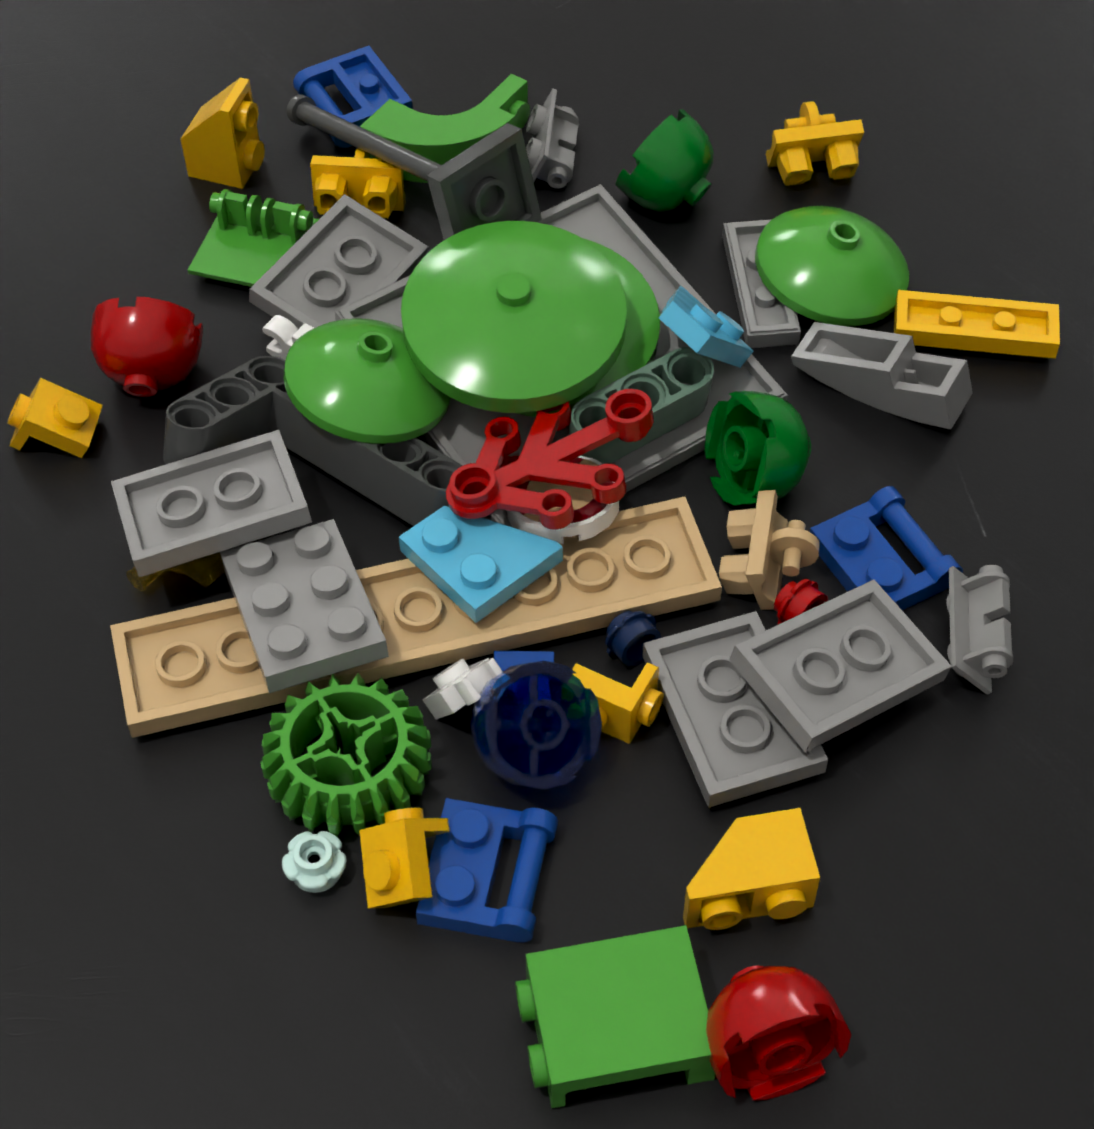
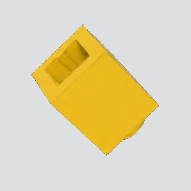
M237 79L201 106L182 135L181 144L188 177L243 189L253 171L260 169L264 159L265 148L263 142L259 140L257 128L258 106L253 102L249 79Z
M801 808L735 819L686 887L683 920L687 928L704 926L709 930H722L738 924L742 919L769 915L773 919H788L803 913L807 908L814 907L820 874Z

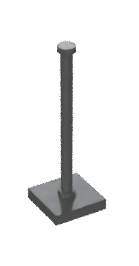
M299 94L294 96L287 105V116L291 122L300 126L309 124L427 181L444 240L463 230L482 224L500 221L539 222L542 220L521 128L506 123L451 160L440 165L317 107L313 99L305 95Z

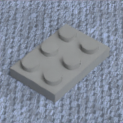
M344 194L250 288L249 302L272 317L280 315L287 318L298 329L304 323L315 328L336 321V310L411 275L417 264L428 253L429 246Z
M279 430L111 481L131 557L139 577L312 523L306 500Z
M334 519L220 552L227 579L269 693L389 657L386 639Z
M874 579L736 644L729 659L804 752L944 681L952 667Z
M757 611L643 643V659L645 663L648 662L659 667L658 691L664 693L662 703L708 808L825 773L828 758L822 746L819 745L804 752L729 660L736 644L766 631Z

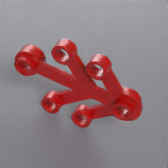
M638 389L620 390L608 398L605 406L606 418L554 443L552 441L556 431L566 428L571 422L569 401L549 409L536 411V418L518 460L500 468L503 457L514 453L521 446L522 440L519 426L510 417H497L491 420L484 429L486 440L476 463L459 467L450 477L446 489V499L449 508L456 515L467 519L486 517L497 509L534 514L539 516L540 523L544 527L558 530L568 526L574 519V509L569 493L562 489H550L541 493L515 487L531 480L591 489L592 497L597 502L603 504H612L621 500L626 493L624 472L619 466L610 463L592 466L568 461L616 438L625 442H636L643 439L654 423L650 397ZM554 410H559L556 413H549ZM508 434L506 437L497 438L500 435ZM604 482H615L608 486L601 485ZM554 507H563L558 511H548L549 509Z

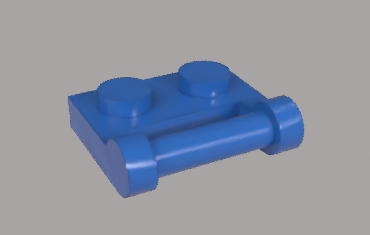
M369 45L299 71L293 80V86L298 94L313 99L317 107L359 127L389 99L413 109L412 99ZM335 84L354 111L344 115L324 88ZM329 135L339 148H349L352 146Z
M887 486L877 491L869 501L811 527L810 533L815 535L820 542L819 557L847 592L874 579L903 611L948 589L950 567L954 566L962 573L963 568L951 555L942 554L904 508L905 499L894 486ZM887 522L925 571L915 575L876 526Z
M446 798L441 818H448L450 832L439 834L435 837L429 860L432 898L419 900L416 910L417 924L512 942L530 941L533 937L537 920L536 916L532 913V907L546 845L555 838L558 825L557 816L541 808H527L523 811ZM504 839L520 840L521 844L507 904L500 909L490 908L488 906Z

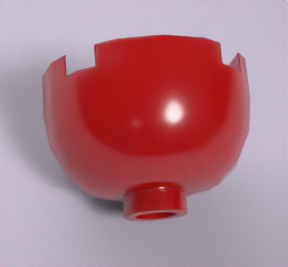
M136 297L135 307H118L119 298L108 299L96 306L91 326V350L100 370L109 379L122 385L125 392L140 397L154 396L158 390H166L184 381L197 363L202 344L203 325L202 322L197 326L194 325L195 314L189 309L169 301L150 297Z
M759 965L747 967L732 977L730 983L722 989L708 1010L706 1033L711 1052L709 1061L725 1093L736 1098L734 1088L748 1089L752 1100H768L799 1090L815 1082L826 1073L821 1061L834 1048L841 1059L848 1050L851 1032L834 998L824 984L807 972L795 967H764Z

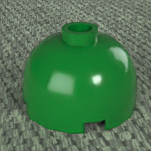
M680 109L677 119L671 114L637 148L632 155L636 159V168L631 175L623 168L618 175L615 185L629 199L646 210L658 213L672 211L684 202L693 207L712 185L706 179L713 166L714 154L708 134L685 110Z
M735 391L729 393L732 396L729 401H718L714 406L706 429L705 456L706 459H715L716 469L721 477H710L713 488L723 501L734 506L756 505L758 491L776 490L778 499H781L799 484L811 454V441L803 419L792 404L775 395L757 391Z

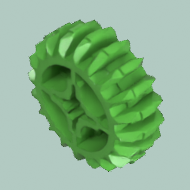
M358 672L351 684L341 685L339 679L332 674L328 683L329 687L319 690L308 681L305 689L306 698L300 699L287 695L284 704L286 713H272L270 721L271 732L263 734L261 745L264 756H262L261 768L264 778L268 780L267 786L271 798L275 800V803H282L284 814L289 817L290 821L302 816L304 826L311 833L322 823L327 822L328 831L335 836L339 835L343 825H353L354 831L360 836L359 830L366 828L365 822L375 820L379 825L384 824V813L390 809L410 808L409 795L422 796V791L425 788L424 775L429 774V770L432 768L431 753L429 752V748L432 746L430 731L424 726L423 714L418 706H409L408 697L403 689L389 694L388 685L384 682L383 678H380L370 687H366L364 679ZM323 733L318 741L306 747L315 737ZM307 748V753L301 756L304 749ZM395 751L386 767L372 777L373 769L386 761L385 755Z

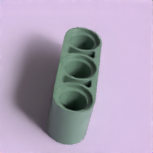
M682 347L582 398L574 405L571 411L568 435L606 418L605 406L608 398L623 389H638L650 397L654 423L648 434L639 441L625 442L616 438L581 456L596 459L602 464H611L700 415L707 405L714 376V364L711 358L697 354L690 347Z

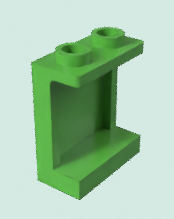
M687 925L525 954L526 979L515 981L517 1002L522 1023L530 1021L535 1023L539 1044L527 1046L534 1088L547 1086L551 1108L565 1106V1095L568 1092L678 1071H684L687 1085L715 1079V1072L709 1061L711 1052L706 1033L708 1008Z

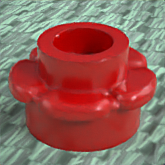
M809 579L801 580L798 583L791 581L781 589L774 602V610L777 612V618L779 619L777 625L828 601L827 595L818 590L817 582L810 581Z

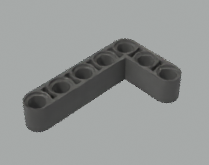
M259 356L177 399L167 407L163 450L165 465L279 430L286 448L412 526H415L441 507H449L446 499V489L451 475L462 466L418 438L397 443L373 444L349 440L323 430L304 417L291 402L283 379L286 360L280 357Z

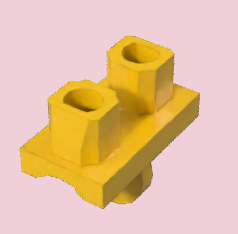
M803 102L800 107L799 118L785 119L784 129L773 130L771 149L767 150L765 154L768 167H778L783 183L786 186L803 184L809 181L813 174L811 162L825 160L829 178L834 180L851 178L855 175L859 165L858 147L864 135L862 120L836 122L834 113L819 115L815 102Z
M358 148L355 151L354 157L312 156L310 168L314 206L317 207V212L320 215H324L344 194L382 218H389L392 211H404L406 203L403 186L404 170L381 159L370 158L369 153Z

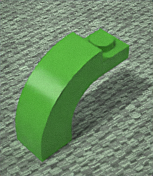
M510 74L480 104L470 110L452 115L421 113L389 99L360 127L443 165L506 123L522 129L530 115L528 82L523 78ZM369 154L370 158L379 159V158H377V157H375V156ZM406 171L403 172V180L428 183Z

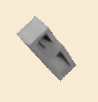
M814 322L791 355L794 366L855 400L896 416L937 427L952 429L973 394L967 360L916 353L913 336Z

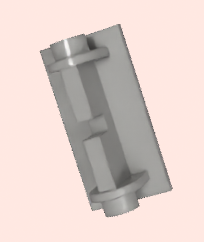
M552 88L543 106L536 104L529 116L526 132L532 134V138L526 146L533 182L538 178L548 182L553 188H562L573 177L575 151L573 149L576 146L579 118L572 108L567 106L561 107L555 104L557 90Z
M985 565L980 568L979 574L970 578L952 566L949 568V595L946 599L947 609L950 614L948 659L952 666L951 668L959 676L967 679L985 694L992 693L991 678L1005 676L1008 672L1007 668L1013 664L1011 623L1004 617L991 622V620L1010 613V579L998 565Z

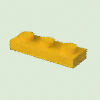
M898 290L894 312V333L913 336L915 346L1056 359L1060 346L1059 304Z

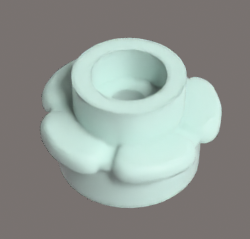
M306 831L296 835L288 844V854H285L282 858L284 874L289 880L294 881L300 889L307 892L317 893L330 889L337 883L346 868L347 858L341 852L342 842L337 836L327 831H320L318 834ZM311 855L320 856V860L316 863L308 861Z

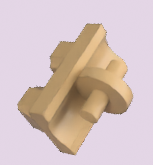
M776 490L758 491L756 508L729 511L726 527L730 544L733 549L749 548V554L724 555V557H721L719 578L726 593L754 594L761 610L774 609L775 599L781 591L783 574L791 577L797 576L800 568L810 566L816 562L820 551L819 540L815 535L805 530L806 525L803 521L791 520L788 522L786 518L776 511L778 500Z

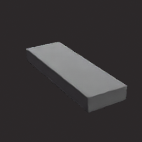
M771 220L723 223L722 238L740 321L745 331L743 333L745 343L750 348L799 345L801 330L797 313L781 303L767 289L756 268V245L762 230Z

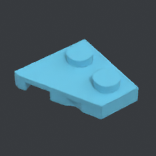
M679 286L671 296L659 316V319L697 354L741 368L754 352L740 339L745 331L739 324L721 311L715 315L682 286Z
M448 506L441 507L399 536L400 551L475 623L563 561V547L557 541L485 518H463L453 513Z

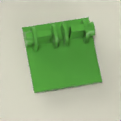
M223 189L221 193L214 192L210 198L209 209L210 212L217 213V217L187 270L188 274L252 287L319 219L313 218V212L305 210L303 204L297 203L293 205L275 201L273 198H266L262 204V199L259 195H252L248 201L247 195L234 193L229 189Z

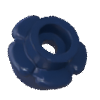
M626 611L616 616L607 628L605 644L608 648L606 652L612 659L619 658L626 666H636L645 662L643 659V643L662 638L661 633L656 628L655 617L643 611Z

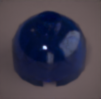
M532 661L510 666L504 669L498 676L486 682L480 692L481 698L474 703L470 726L475 750L490 771L510 784L545 790L568 784L577 777L572 775L581 769L585 760H592L599 746L602 728L601 715L596 696L591 688H585L580 679L573 675L576 672L566 665L548 661Z

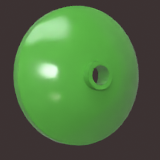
M808 206L784 212L776 216L764 227L756 245V268L767 289L788 308L818 322L840 326H861L880 321L895 311L897 291L907 290L908 265L904 255L893 239L874 222L859 214L841 208Z
M362 318L332 321L315 327L300 336L291 346L286 356L283 379L291 402L309 421L323 430L342 438L373 444L397 443L414 439L433 429L443 419L449 407L451 397L435 388L419 372L407 351L403 328L394 324Z

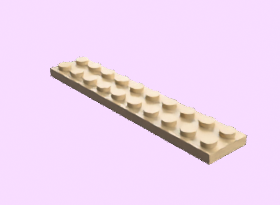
M685 496L619 511L612 524L592 538L579 541V535L563 537L564 544H560L563 547V561L477 623L462 611L409 559L356 570L386 639L389 657L337 672L334 675L343 685L351 684L358 672L366 684L378 681L380 678L387 679L455 663L462 658L464 660L494 654V651H507L609 626L616 616L626 611H643L646 614L657 616L720 601L722 586ZM235 598L110 625L127 726L132 738L286 702L287 695L300 699L306 698L305 689L308 682L273 693L268 692ZM332 674L309 682L319 690L329 687L328 683Z

